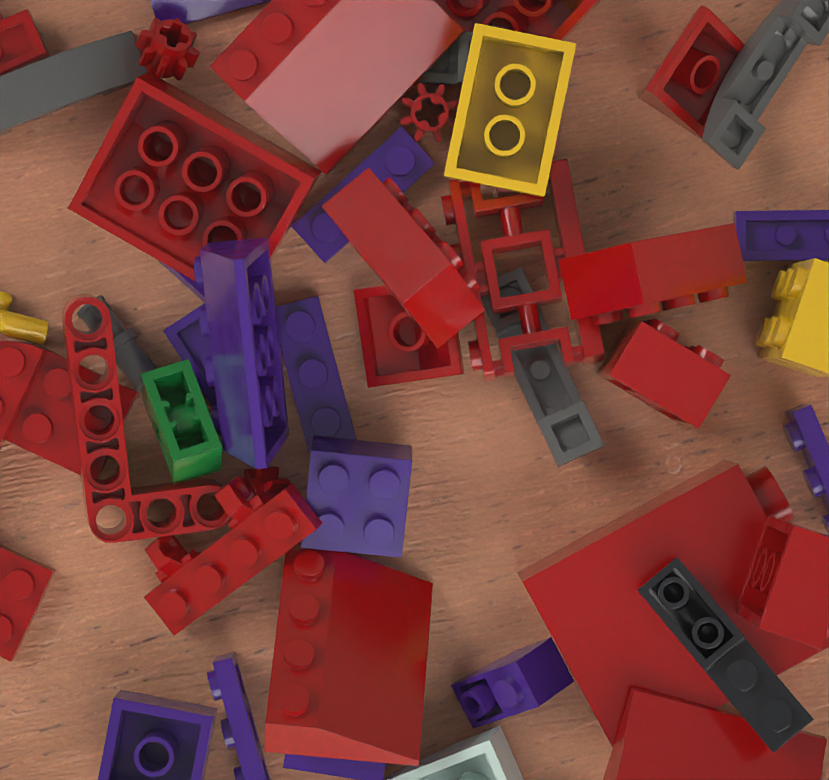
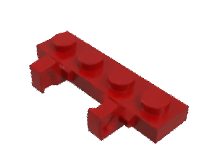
M238 476L214 495L227 515L234 518L228 523L231 530L200 554L194 549L187 553L174 535L158 537L144 549L158 570L155 572L157 578L162 582L146 594L144 598L174 636L323 524L292 483L269 500L261 492L255 496L244 480Z

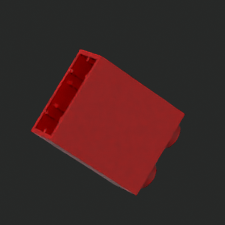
M723 460L517 572L612 748L632 687L713 708H718L729 702L726 696L638 592L640 587L676 557L680 559L776 675L783 673L829 647V639L826 638L820 650L761 630L735 612L768 515L788 522L794 519V514L783 491L766 466L745 476L739 464Z

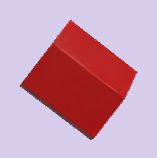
M385 285L353 290L368 388L465 374L458 332L437 348Z

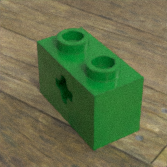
M189 359L142 373V400L173 484H180L222 470V445Z

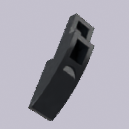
M678 557L638 589L642 597L773 753L814 720Z

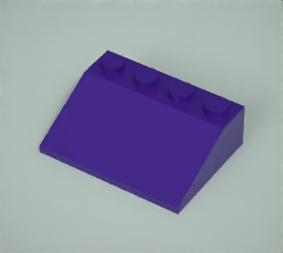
M268 238L211 242L200 249V256L194 259L197 287H204L206 307L200 308V328L203 337H210L212 356H207L205 361L206 380L209 387L215 386L217 405L211 408V419L217 435H221L223 451L255 469L267 468L289 436Z

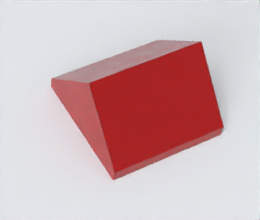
M701 5L692 15L638 98L702 139L714 98L729 68L745 44L709 8Z

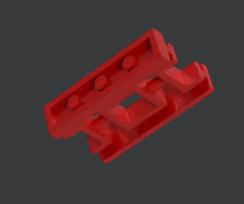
M567 158L552 161L547 183L560 248L553 249L549 229L529 233L523 232L519 210L543 206V197L523 193L483 201L480 184L467 181L459 182L457 179L449 181L450 195L441 196L446 226L456 225L459 243L450 244V247L464 263L463 266L481 287L473 294L480 303V296L489 295L492 314L518 310L522 335L498 339L501 359L492 361L484 313L482 312L472 320L477 340L468 341L470 360L473 371H483L484 382L493 381L498 377L514 376L515 371L511 351L559 343L563 367L581 362L585 365L603 361L605 352L600 326H594L592 316L574 320L579 345L571 346L568 326L542 331L538 306L562 301L559 282H562L563 278L559 260L585 254ZM471 199L475 218L500 214L504 237L480 241L483 262L474 263L463 200ZM541 246L549 289L501 298L493 255Z

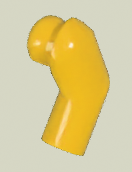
M0 291V332L7 337L42 345L46 339L48 321L9 311L12 296L8 292Z

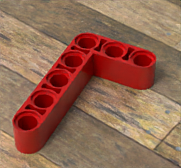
M91 294L73 296L66 302L63 308L62 323L85 514L91 532L97 539L105 543H118L215 530L223 527L230 521L231 517L227 515L222 506L211 515H202L197 511V502L203 494L208 492L217 493L224 487L214 479L202 478L176 485L171 482L131 488L111 316L108 308L99 298ZM84 304L97 307L100 313V321L97 326L89 331H80L72 323L74 311ZM89 355H98L106 363L103 376L94 381H87L81 378L78 373V366L81 360ZM96 405L106 406L112 413L109 425L101 430H92L84 423L86 412ZM108 455L117 460V470L110 478L97 479L91 475L90 467L97 457ZM162 498L171 501L173 505L172 512L166 520L155 522L147 518V508L154 500ZM108 505H116L123 510L121 522L113 528H103L96 523L98 512Z

